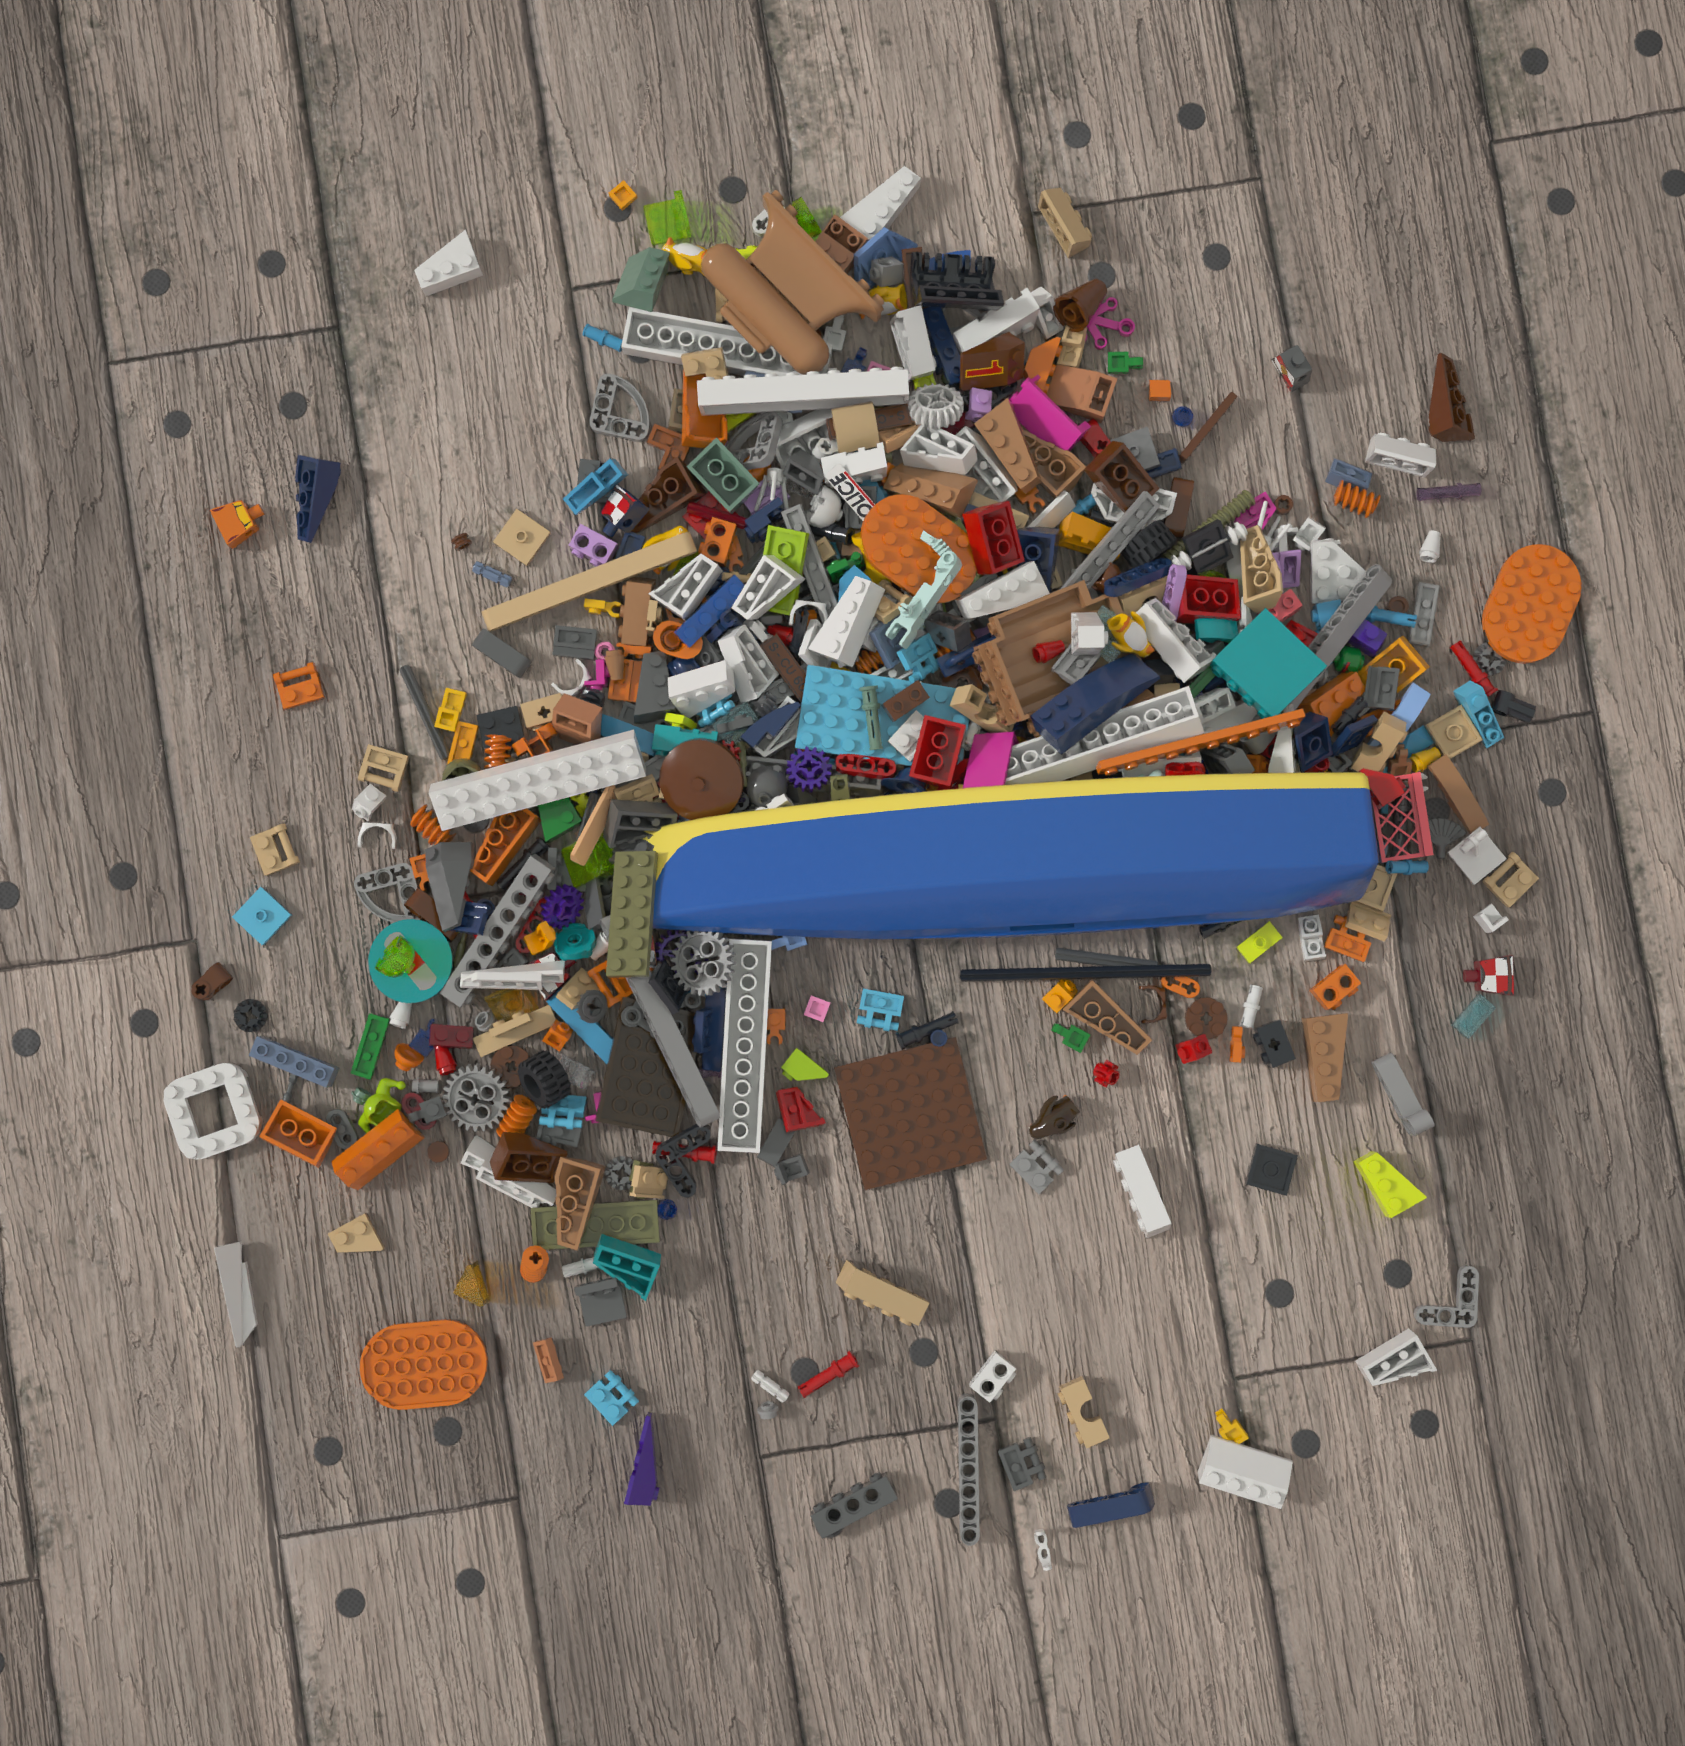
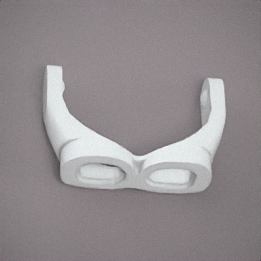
M795 600V604L790 612L789 625H792L794 622L793 615L795 611L805 605H812L818 608L824 616V623L828 619L825 603Z
M578 658L575 661L583 669V679L579 687L572 690H561L557 684H551L562 695L565 693L576 697L586 687L584 686V681H592L593 679L586 666Z
M362 822V828L358 836L359 848H362L364 833L372 827L379 826L391 834L392 849H396L397 836L394 824Z
M1044 1529L1035 1530L1034 1539L1036 1544L1040 1546L1037 1552L1044 1571L1051 1570V1556L1047 1546L1046 1534ZM1041 1535L1044 1536L1043 1543L1038 1540V1537ZM1043 1549H1046L1047 1551L1046 1557H1042L1041 1551Z

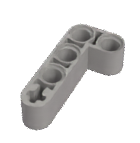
M1390 1052L1371 1062L1407 1133L1416 1136L1434 1127L1432 1117L1427 1110L1421 1108L1394 1055Z

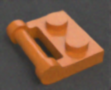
M314 662L307 663L305 667L285 673L277 672L273 674L282 706L285 710L325 698ZM307 674L311 675L310 680L286 687L284 685V681Z
M606 960L589 970L587 974L590 978H593L599 990L604 994L607 1000V1007L610 1008L620 1002L622 997H628L633 992L626 977L609 978L618 993L615 997L612 995L599 974L603 970L606 973Z

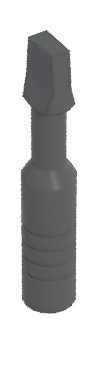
M292 1073L289 1078L287 1091L282 1099L289 1104L292 1099V1090L298 1077Z

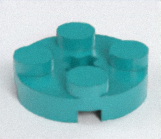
M581 923L569 924L568 928L564 926L562 928L563 931L559 934L556 933V940L553 944L561 960L589 958L593 954L592 950L596 946L594 931L586 928V925Z

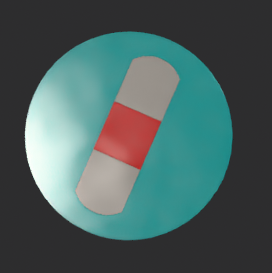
M416 919L397 921L384 928L373 941L368 958L369 971L374 984L387 997L402 1003L422 1002L440 994L447 983L452 969L451 948L445 936L433 925Z

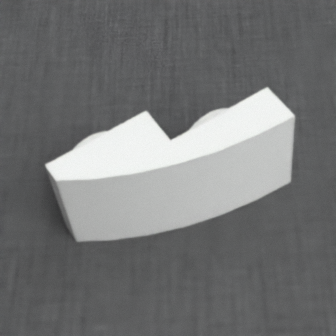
M1319 914L1299 917L1297 920L1304 962L1325 959L1326 954L1322 940L1323 932Z

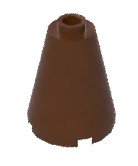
M1093 279L1058 296L1055 299L1053 311L1062 326L1066 324L1070 327L1069 331L1071 332L1083 331L1107 294L1105 283L1099 279Z

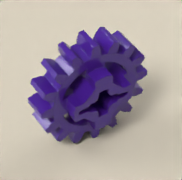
M806 746L804 752L797 749V756L791 754L792 761H787L789 768L786 769V774L790 775L789 782L795 781L794 788L800 785L802 786V792L806 788L813 792V787L821 790V783L824 785L828 784L826 778L831 776L832 764H828L830 761L829 757L823 758V750L817 753L816 747L809 751L808 746ZM807 767H810L812 771L808 772Z
M564 884L562 888L556 886L555 892L550 890L551 895L544 897L546 903L541 904V907L545 909L541 912V915L544 916L543 920L547 921L548 925L552 928L562 929L563 926L568 928L569 922L575 923L574 918L576 916L580 917L581 915L578 912L584 908L580 905L584 902V899L581 898L582 893L572 885Z

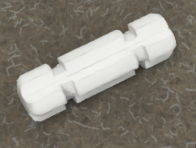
M756 1370L752 1375V1381L756 1384H761L760 1387L772 1396H777L776 1399L784 1403L789 1397V1392L781 1389L769 1377H764L761 1371Z

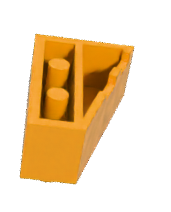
M1072 511L1060 522L1058 546L1089 555L1112 527L1105 526Z

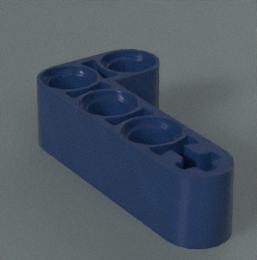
M1144 1482L1132 1486L1129 1491L1070 1503L1067 1505L1072 1527L1078 1528L1146 1514L1153 1509L1155 1501L1150 1483Z

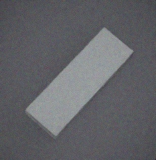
M1418 583L1412 614L1417 615V620H1415V627H1410L1408 638L1410 644L1430 646L1440 585Z

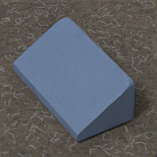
M1334 458L1325 482L1338 487L1340 481L1343 480V487L1349 482L1351 483V490L1358 486L1360 492L1362 489H1368L1372 473Z

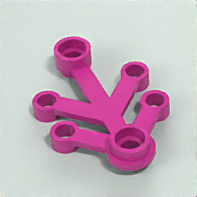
M1109 297L1105 303L1099 306L1087 326L1095 340L1094 346L1098 350H1103L1106 347L1107 339L1101 335L1096 325L1117 330L1123 337L1132 335L1135 329L1134 322L1129 318L1118 322L1099 317V315L1106 311H1114L1118 302L1114 297ZM1112 301L1115 306L1109 307L1107 303ZM1127 326L1129 328V331L1124 332L1122 330V327ZM1102 340L1104 342V345L1099 346L1097 344V341Z

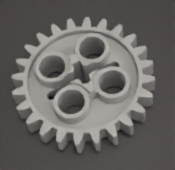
M687 931V936L680 937L682 943H675L679 949L672 950L676 958H672L670 961L675 962L676 965L671 970H677L673 977L680 978L678 985H685L684 991L691 990V994L697 995L698 993L699 996H705V994L713 995V991L719 993L720 987H727L725 980H732L729 973H735V971L731 968V965H735L737 962L731 961V958L736 956V953H730L734 946L726 945L729 938H722L723 933ZM712 944V946H713V951H712V953L710 954V952H709V946ZM692 949L694 950L693 958H691L690 952ZM718 956L720 957L719 960L703 962L702 965L695 964L689 967L687 966L688 963L699 961L701 962L705 959H713ZM714 965H716V967H717V971H716L715 975H714V973H713V966H714ZM695 970L698 971V977L696 979L694 977Z
M477 1063L473 1069L472 1065L468 1064L466 1070L464 1067H460L458 1069L459 1073L455 1071L451 1074L453 1078H449L446 1081L449 1085H446L443 1090L448 1093L444 1094L442 1098L448 1101L443 1106L450 1107L446 1114L453 1113L454 1116L451 1121L458 1119L459 1127L464 1123L466 1124V1130L473 1126L474 1132H477L479 1127H481L482 1131H485L487 1125L492 1129L495 1126V1122L499 1124L502 1121L501 1117L507 1114L504 1110L510 1107L509 1104L505 1103L511 1100V1097L506 1096L510 1089L503 1087L507 1081L501 1082L499 1080L502 1074L494 1075L495 1068L489 1072L488 1065L480 1069V1064ZM466 1080L473 1083V1089L466 1086ZM485 1087H490L494 1094H487ZM460 1100L466 1101L468 1108L462 1107ZM481 1106L488 1110L487 1115L480 1111Z

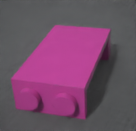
M1039 375L1032 379L1028 377L1020 386L1022 390L1020 392L1017 391L1009 399L1014 406L1019 422L1036 437L1070 452L1091 426L1086 421L1077 426L1036 385L1041 377Z
M1014 732L974 734L963 788L1005 785L1012 748L1014 745L1020 744Z

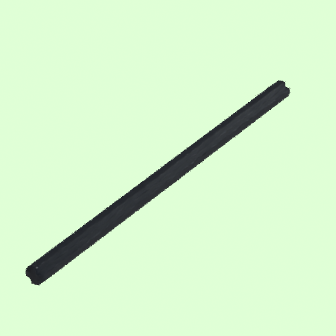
M1210 964L960 970V980L962 982L1195 977L1211 976L1212 969Z

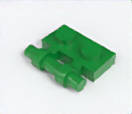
M853 552L851 559L848 561L845 558L830 563L827 570L833 585L838 584L839 579L853 565L862 572L865 570L863 556L859 552Z

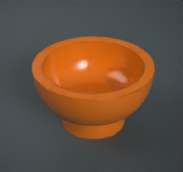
M400 1043L395 1048V1064L403 1071H410L411 1068L419 1066L424 1060L423 1053L412 1045Z

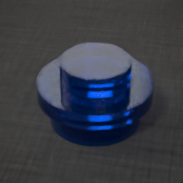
M1185 406L1176 408L1172 415L1173 422L1179 427L1190 425L1193 420L1191 409Z
M671 1199L662 1200L658 1205V1216L663 1220L674 1218L677 1213V1205Z

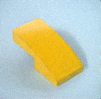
M450 688L445 689L442 705L439 707L434 727L455 732L465 704L466 692Z

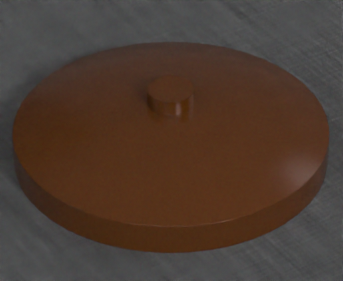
M694 738L678 744L669 752L662 763L659 782L661 792L668 805L677 814L686 819L693 820L728 814L736 806L742 795L744 776L738 759L726 746L711 739Z

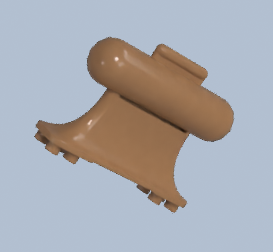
M774 190L771 194L766 192L762 199L763 207L768 214V225L760 244L754 252L745 259L731 245L727 243L716 244L710 247L704 254L701 270L708 281L728 300L720 309L721 315L758 353H764L772 346L800 374L807 375V372L810 371L820 372L828 363L830 353L828 345L817 334L816 330L829 320L848 313L863 314L872 321L877 322L881 319V312L884 310L882 307L884 300L878 294L871 298L868 292L870 286L864 279L857 283L835 263L797 223L796 216L798 212L792 205L784 208L781 202L784 200L783 196L777 190Z

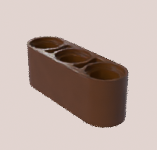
M1173 477L1170 491L1177 493L1172 514L1164 518V524L1176 538L1182 539L1194 481Z
M417 888L404 904L421 921H425L438 929L447 941L453 942L460 933L442 931L435 901L421 889Z

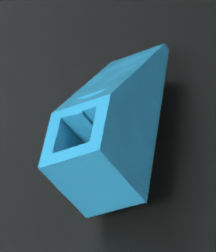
M1470 680L1453 691L1458 704H1462L1482 737V743L1485 748L1504 738L1482 686Z

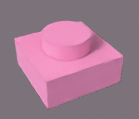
M811 995L804 1015L824 1022L830 1002Z

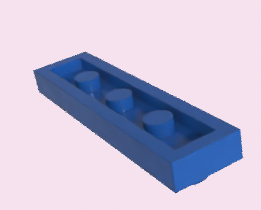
M732 575L674 633L690 648L720 619V615L733 606L745 585L736 575Z

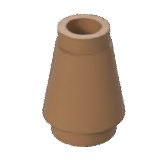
M622 649L605 651L606 656L604 659L611 680L623 679L625 654H622Z

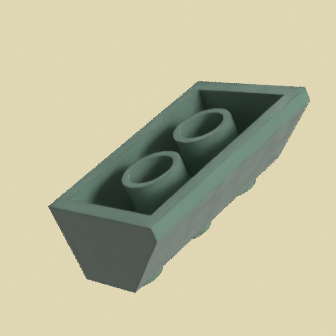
M649 247L629 257L612 302L653 312L668 273L670 252Z
M717 437L686 466L732 514L751 496L760 484Z

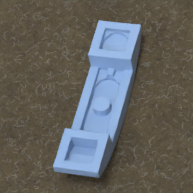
M1414 682L1401 698L1400 704L1391 714L1407 723L1406 732L1414 723L1431 695ZM1373 738L1367 743L1370 746L1381 745L1379 741Z

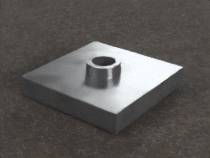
M1148 426L1110 440V442H1123L1145 471L1161 466Z

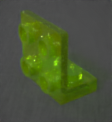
M682 190L673 191L675 199L643 206L652 246L666 243L669 237H672L673 241L692 238Z
M603 833L598 839L585 866L570 860V854L576 842L561 850L573 887L575 888L599 876L614 875V865L608 861L613 855L612 848H609L603 838Z

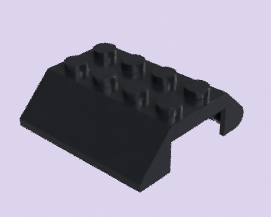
M912 252L910 282L915 306L980 309L984 311L998 310L1004 306L1002 291L995 290L992 279L995 268L994 257L984 256L982 259V256H976L974 273L969 272V255L962 257V255L944 254L942 265V254L937 253L935 256V270H929V253L924 252L922 259L921 252Z

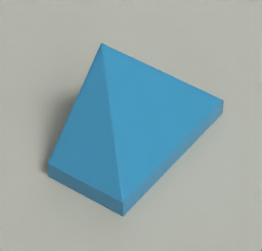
M1423 725L1409 733L1403 743L1399 742L1398 744H1404V749H1408L1407 758H1410L1413 753L1422 751L1432 745L1434 741Z

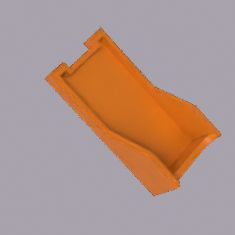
M684 369L682 446L706 448L716 437L725 446L727 442L726 414L701 416L698 407L697 381L706 377V374L685 376Z

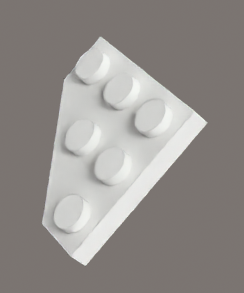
M1332 539L1311 541L1310 602L1312 604L1339 599L1344 601L1366 572Z

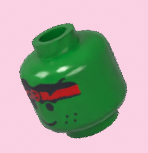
M1344 646L1332 663H1334V668L1338 672H1357L1363 667L1364 655H1362L1358 648Z

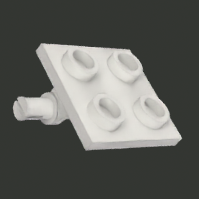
M1478 827L1447 852L1473 885L1506 860V857L1481 827Z

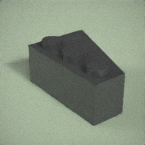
M662 651L643 654L634 711V724L665 719L666 713L675 714V705L669 699V673L665 653Z
M611 799L603 838L609 848H614L617 844L625 842L629 844L635 843V840L645 837L650 839L653 835L644 831H659L661 826L674 824L677 821L678 814L668 803Z

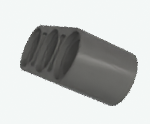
M484 628L471 644L478 651L519 679L532 663L524 655Z

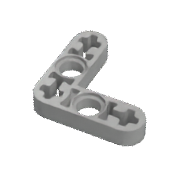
M1463 1265L1459 1268L1457 1273L1456 1307L1419 1305L1413 1313L1415 1320L1423 1325L1464 1328L1474 1326L1477 1321L1479 1272L1477 1269L1469 1265ZM1468 1269L1469 1272L1473 1273V1277H1469L1468 1284L1473 1285V1288L1468 1286L1462 1287L1463 1283L1467 1284V1278L1463 1277V1274L1467 1273ZM1466 1290L1471 1291L1473 1295L1469 1302H1464L1462 1299V1294ZM1425 1309L1427 1313L1434 1314L1436 1321L1433 1322V1317H1425V1320H1423L1419 1314L1423 1313ZM1444 1310H1448L1451 1315L1447 1322H1442L1440 1319V1313ZM1466 1312L1471 1316L1467 1323L1463 1319L1456 1318V1314L1464 1316Z

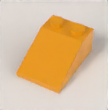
M1403 635L1357 673L1364 688H1366L1369 666L1400 668L1397 693H1399L1430 668V666Z

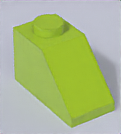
M798 1048L794 1050L781 1067L784 1070L782 1074L790 1081L793 1079L800 1081L827 1078L829 1075L827 1071Z

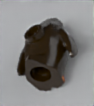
M1055 1095L1044 1102L1038 1118L1029 1127V1134L1032 1138L1042 1139L1055 1134H1063L1075 1127L1076 1122L1072 1121L1080 1111L1067 1095H1064L1059 1100H1057L1058 1096Z

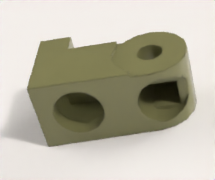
M848 774L830 776L831 800L851 799Z

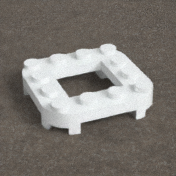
M233 1063L217 1064L178 1078L164 1089V1105L179 1149L187 1158H209L251 1143L259 1135L263 1118L259 1115L247 1077L249 1076L240 1066ZM225 1085L238 1124L200 1137L187 1099Z

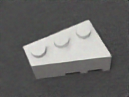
M922 424L900 449L904 466L966 475L978 461L974 444L937 427L930 429V427L926 426L923 428Z

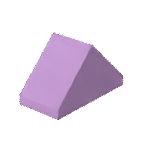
M1301 550L1279 552L1283 588L1298 587L1300 583Z

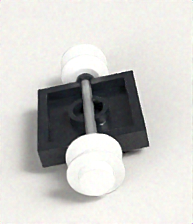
M1217 519L1182 537L1187 553L1180 551L1179 557L1172 555V565H1184L1187 570H1190L1192 566L1194 575L1200 576L1234 558L1229 542L1238 545L1239 539L1246 541L1247 529L1243 524L1235 522L1233 529L1230 526L1226 527L1225 534L1221 520Z

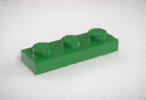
M369 1013L350 1074L372 1080L391 1019Z

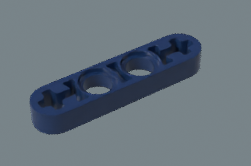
M1158 558L1110 578L1104 582V593L1109 597H1118L1168 575L1172 561L1168 558Z

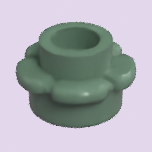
M357 1087L355 1091L351 1092L353 1101L360 1105H364L366 1100L372 1096L370 1092L361 1087Z

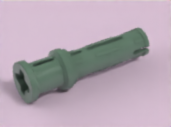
M878 685L859 688L863 698V705L861 707L866 713L870 750L883 749L878 716L880 703H878L876 691Z

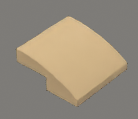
M872 401L831 409L839 453L857 451L858 448L865 447V449L877 447V443L880 442Z

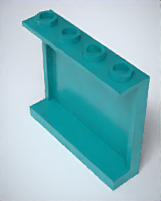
M1266 608L1210 664L1212 672L1217 677H1222L1233 692L1237 691L1242 696L1245 704L1250 707L1253 706L1258 711L1257 714L1261 719L1279 715L1327 667L1319 657Z

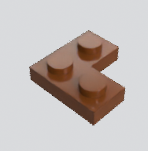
M654 424L647 444L665 451L658 470L676 457H680L685 462L690 447L682 446V434Z

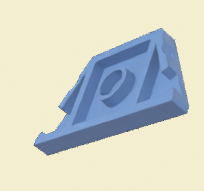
M882 228L854 254V280L858 283L861 279H864L871 289L876 284L870 280L872 260L892 256L901 262V249L917 248L918 245L890 229Z

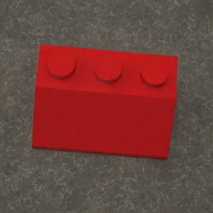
M1010 501L978 507L962 514L977 574H995L1024 562Z
M1187 575L1176 622L1195 624L1194 620L1198 618L1240 620L1238 579Z
M924 715L909 777L930 785L951 789L966 732V725Z
M1364 768L1358 771L1368 777L1370 796L1378 809H1381L1405 793L1403 789L1406 787L1400 777L1395 778L1392 774Z

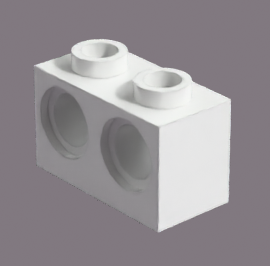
M994 1350L970 1381L969 1386L988 1402H991L993 1399L997 1400L1003 1392L1001 1389L1006 1382L1009 1384L1015 1377L1016 1373L1014 1371L1016 1368ZM997 1365H1005L1006 1371L1003 1374H997L995 1372ZM985 1381L993 1383V1388L990 1391L982 1389V1384Z

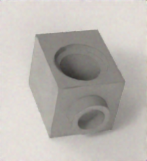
M892 256L874 259L871 262L870 280L880 287L901 284L904 264Z

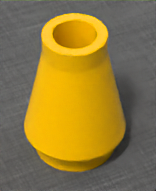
M1433 747L1413 753L1410 757L1412 771L1415 773L1423 772L1430 764L1441 757L1440 751Z

